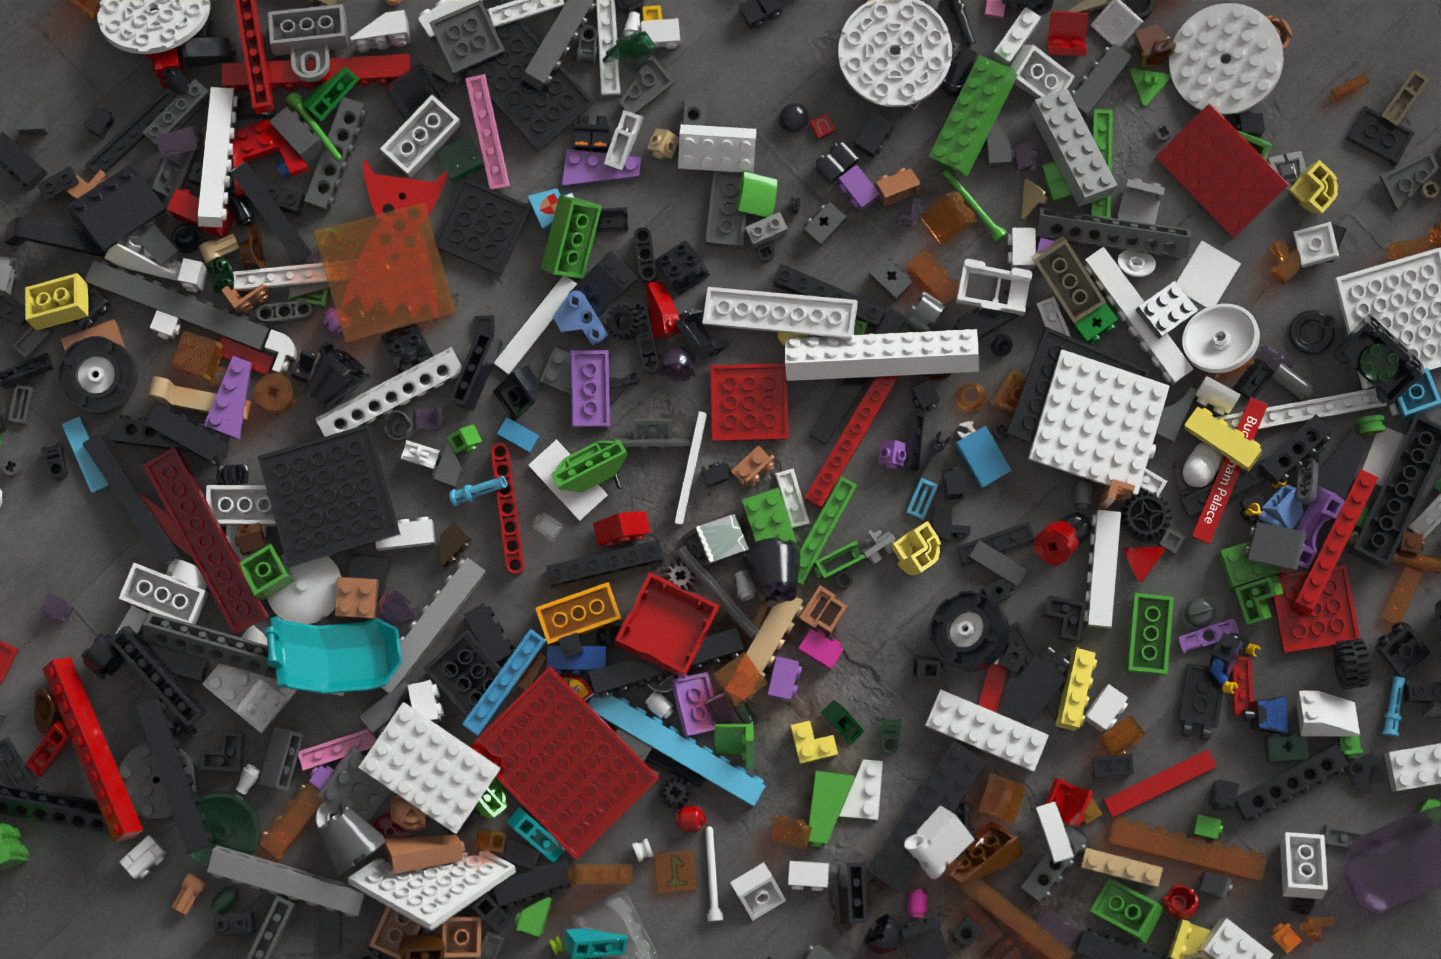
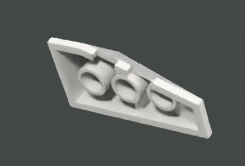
M140 229L111 247L105 256V259L120 267L178 281L182 263L172 257L161 266L138 241V237L144 233Z

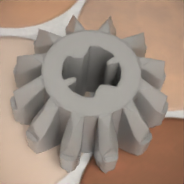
M681 560L680 566L674 561V569L671 566L667 567V570L671 572L664 573V577L670 578L667 581L674 583L680 589L683 587L684 591H688L687 585L692 588L694 587L690 580L696 581L697 577L690 576L694 573L689 570L690 568L687 565L684 567L683 560ZM684 573L685 580H676V574Z

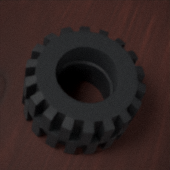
M1361 638L1337 641L1334 646L1333 656L1336 676L1341 687L1344 690L1368 687L1371 681V663L1364 641Z

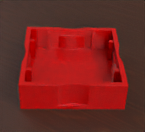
M649 572L632 611L626 617L615 639V646L685 679L720 606L697 594L686 592L674 583Z

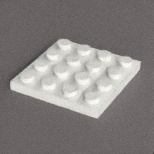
M254 625L248 628L241 637L268 645L265 634ZM221 663L217 665L202 683L203 686L260 733L265 731L298 691L296 689L279 687L276 679ZM259 679L286 697L285 701L263 729L236 711L238 707L237 701L242 702L240 697L247 696L250 692V684L254 686L252 682Z

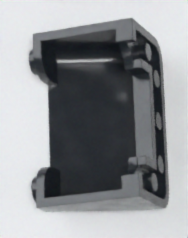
M1368 314L1334 351L1335 359L1340 364L1345 363L1353 366L1376 388L1377 399L1383 404L1386 402L1389 406L1424 375V366L1421 361L1371 314ZM1372 345H1387L1399 356L1398 370L1386 382H1373L1367 379L1361 371V355Z

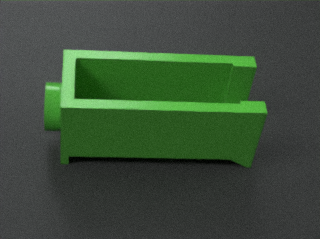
M854 541L815 561L816 567H814V571L817 577H822L824 581L865 560V556L859 550L858 542ZM849 551L851 552L854 560L827 573L824 564Z

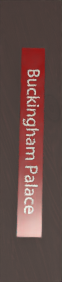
M1252 397L1249 398L1237 426V430L1241 431L1245 435L1244 438L1249 441L1254 440L1268 407V404ZM1227 457L1223 459L1191 535L1192 538L1208 545L1211 542L1242 468Z

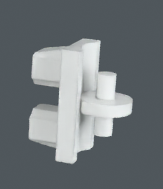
M406 441L401 459L434 469L440 451Z

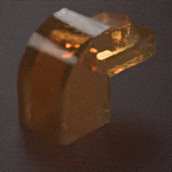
M1277 239L1271 244L1269 249L1280 262L1270 272L1283 286L1299 270L1301 256L1297 249L1290 253L1287 244Z

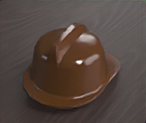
M252 224L249 227V238L242 242L239 255L244 267L258 265L263 269L266 267L262 236L258 227Z
M39 688L35 692L34 721L37 729L41 733L46 734L52 727L53 718L60 714L51 691L46 692Z

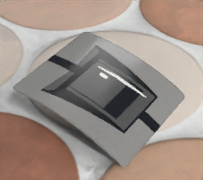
M1301 151L1269 157L1270 165L1289 184L1285 190L1289 189L1298 179L1297 177L1306 169Z

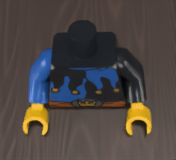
M1223 633L1211 654L1209 672L1213 674L1220 684H1223L1222 690L1224 693L1234 694L1232 689H1238L1237 683L1228 682L1227 680L1244 649L1246 654L1255 657L1257 655L1254 654V650H1261L1260 646L1249 643L1239 633Z

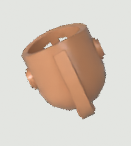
M399 795L392 799L391 819L393 822L408 831H417L426 827V813Z

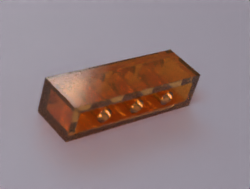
M310 782L307 785L304 783L297 791L299 795L296 799H291L285 806L287 810L284 814H279L272 823L274 824L273 828L270 831L266 830L260 838L262 840L260 845L277 859H281L314 818L318 807L325 801L316 794L319 789Z

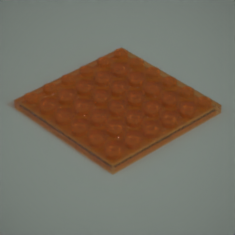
M425 203L313 232L345 343L455 313Z

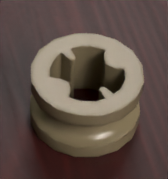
M1429 181L1422 186L1420 192L1424 199L1432 200L1439 194L1440 189L1437 183ZM1429 187H1432V188H1433L1432 191L1434 192V194H1433V193H1431L1430 195L1427 194V193H1428V190H1427V189H1428Z

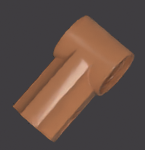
M190 872L184 879L181 886L182 889L172 907L188 915L197 897H200L203 893L207 881Z

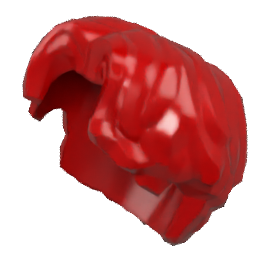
M1175 884L1170 888L1167 896L1162 898L1168 914L1177 919H1189L1199 909V899L1196 893L1182 884Z

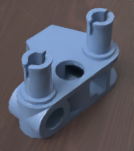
M578 290L570 292L553 315V319L561 332L582 329L592 345L609 336L585 295ZM585 313L589 315L588 319L583 317Z

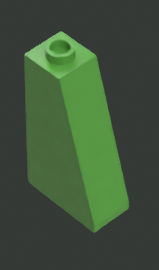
M821 771L815 772L807 842H811L810 846L822 847V844H827L855 776Z

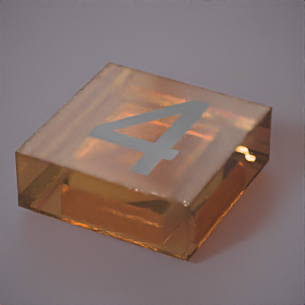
M211 367V387L221 386L228 367Z

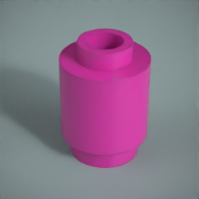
M912 889V893H908L907 912H909V917L924 918L925 913H927L928 894H924V890Z

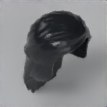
M963 49L962 52L957 53L950 63L948 73L941 83V87L948 95L959 96L979 56L977 51Z

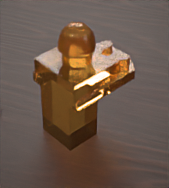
M1334 917L1306 918V922L1300 924V929L1308 931L1309 938L1311 937L1314 941L1320 942L1322 940L1321 927L1334 926Z

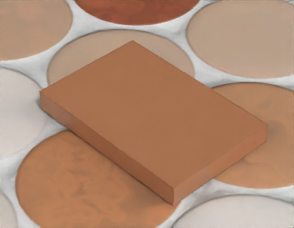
M115 319L61 338L64 350L74 342L89 336H102L125 347Z

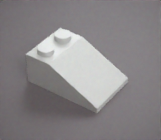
M1023 45L1010 66L1018 74L1014 84L1038 99L1068 89L1075 77L1035 45Z
M1299 691L1296 708L1301 736H1360L1355 702L1321 691Z

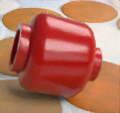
M685 806L681 811L677 812V826L684 832H699L702 826L706 825V814L698 806Z

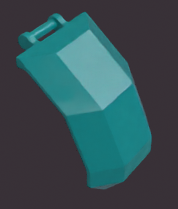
M279 616L271 618L272 627L264 629L269 654L267 664L276 668L277 684L279 687L320 694L374 690L387 686L402 664L398 629L379 618L359 623L315 626L282 620Z

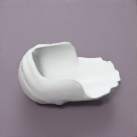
M1204 442L1196 445L1183 466L1185 482L1193 487H1204L1210 484L1221 467L1224 455Z

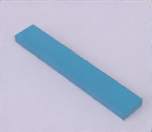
M531 629L528 631L462 723L464 727L479 736L546 642L543 637Z

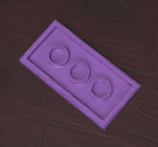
M609 350L570 351L571 427H610Z

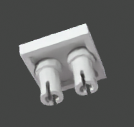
M259 679L252 682L254 686L250 684V692L247 696L240 697L242 702L237 701L238 707L236 711L263 729L285 701L286 697Z

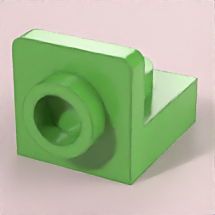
M1338 736L1339 748L1343 755H1346V759L1358 758V754L1363 753V749L1360 748L1359 736Z

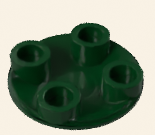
M216 257L212 264H208L207 271L212 277L214 291L216 293H223L222 289L226 286L230 290L233 289L234 275L228 261L223 257Z
M1375 344L1368 347L1360 358V368L1363 375L1373 382H1386L1396 374L1399 367V356L1384 344Z

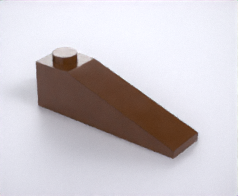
M990 822L977 833L972 846H968L966 849L967 853L956 863L949 874V878L963 886L1009 866L1023 855L1019 838L997 824Z

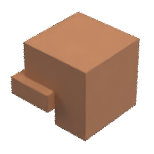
M819 585L799 619L813 628L817 627L831 635L846 611L847 605L837 600L835 594Z

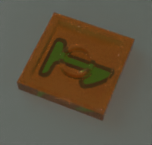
M694 850L655 853L658 893L697 889Z

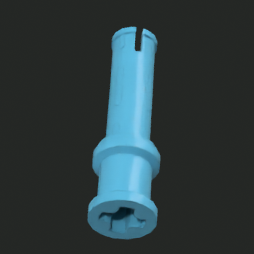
M500 476L474 486L465 485L462 489H453L449 493L450 500L456 507L466 501L472 502L478 496L506 488V479L504 476Z
M1393 677L1388 712L1384 714L1385 725L1384 730L1381 731L1383 735L1399 737L1398 726L1399 721L1402 720L1400 707L1405 678Z

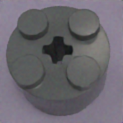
M924 291L918 299L919 302L916 306H912L904 321L917 332L932 331L939 321L938 319L947 308V305Z

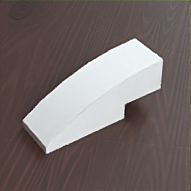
M623 110L604 164L619 170L623 169L637 137L643 116Z
M1052 802L1036 807L1054 863L1073 858V852L1056 803Z

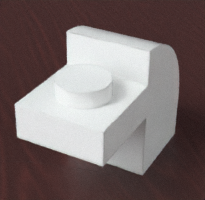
M271 330L265 348L269 352L278 354L272 370L275 374L282 376L283 372L288 370L290 364L288 359L296 361L297 350L287 335Z
M180 559L171 561L166 573L167 576L206 590L207 584L197 566Z

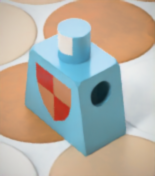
M558 189L528 196L543 232L551 229L560 195ZM569 193V194L565 195V196H567V197H573V198H574V196H573L572 193Z

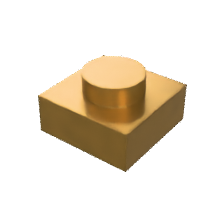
M1093 798L1084 813L1083 822L1085 825L1102 815Z

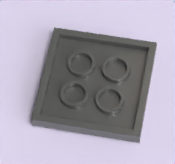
M481 0L429 22L453 75L505 52Z
M352 747L316 794L339 812L349 806L368 823L392 790L358 768L365 756Z

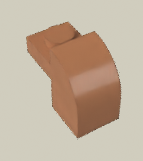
M100 170L89 183H86L76 175L79 184L66 190V192L74 199H77L109 177Z

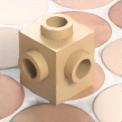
M656 128L647 149L653 152L652 155L657 159H671L679 143V137L669 130Z

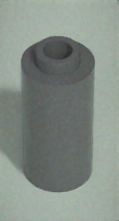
M1283 363L1279 365L1270 377L1301 401L1303 398L1307 400L1313 393L1311 389L1313 385Z

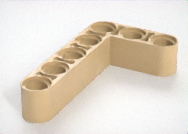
M153 376L149 391V397L158 404H166L170 407L209 414L217 395L216 393L175 386L169 379ZM246 400L244 408V421H247L251 406V401Z

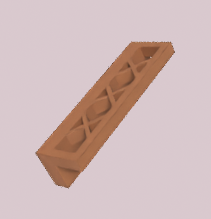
M1112 479L1102 492L1098 509L1106 510L1114 500L1124 503L1133 493L1135 485Z

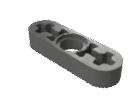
M1306 457L1303 460L1304 464L1298 469L1297 497L1305 505L1312 503L1317 497L1318 464L1312 457Z

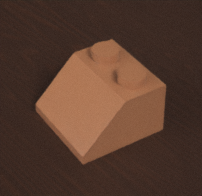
M903 168L896 171L895 175L890 177L884 175L878 178L875 188L880 193L879 198L883 207L918 194L921 184L911 168L908 170Z

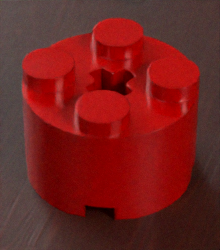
M1064 521L1047 524L1035 538L1034 553L1044 562L1053 566L1064 563L1078 548L1079 539L1077 540L1076 530Z

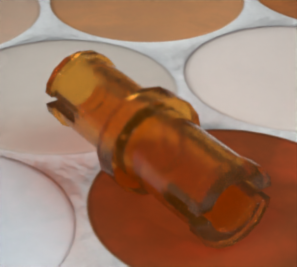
M1362 73L1352 80H1346L1344 84L1330 90L1332 97L1337 101L1349 93H1355V90L1370 83L1368 76L1365 77L1366 74Z

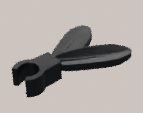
M635 371L622 379L609 378V388H612L609 392L610 405L616 402L624 391L625 386L640 382L638 378L635 381L631 380V377L637 374Z

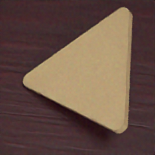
M1029 179L1024 180L1022 219H1026L1038 203L1045 204L1048 198L1045 196V191Z

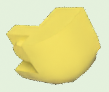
M1317 160L1309 165L1288 189L1300 202V206L1310 213L1319 215L1329 207L1338 195L1337 177L1326 165Z
M927 521L900 537L890 546L900 560L897 563L899 567L909 575H917L939 559V545L941 542Z

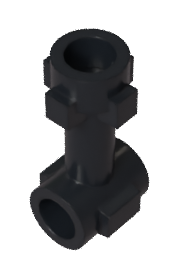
M960 805L959 814H962V824L975 839V829L970 828V814H974V809H972V805Z

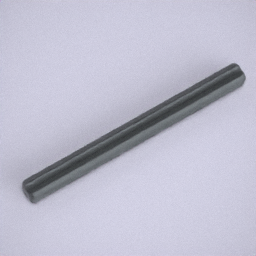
M685 546L679 548L676 552L677 555L750 637H754L759 632L755 624Z

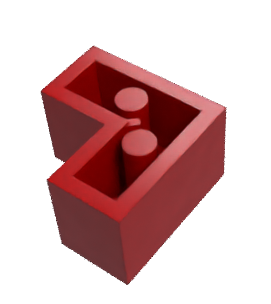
M646 511L617 513L593 523L597 544L606 545V548L617 546V542H627L630 539L640 541L644 539L645 535L651 533Z

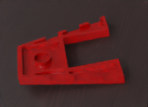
M268 120L235 130V136L232 139L234 168L244 161L249 162L280 151L291 178L309 172L308 165ZM234 178L236 195L245 194Z

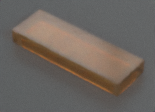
M1404 566L1381 619L1392 624L1402 622L1423 576L1422 573Z

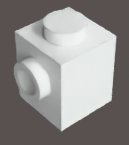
M157 310L150 329L158 333V337L168 340V338L175 339L176 335L180 334L182 325L177 317Z

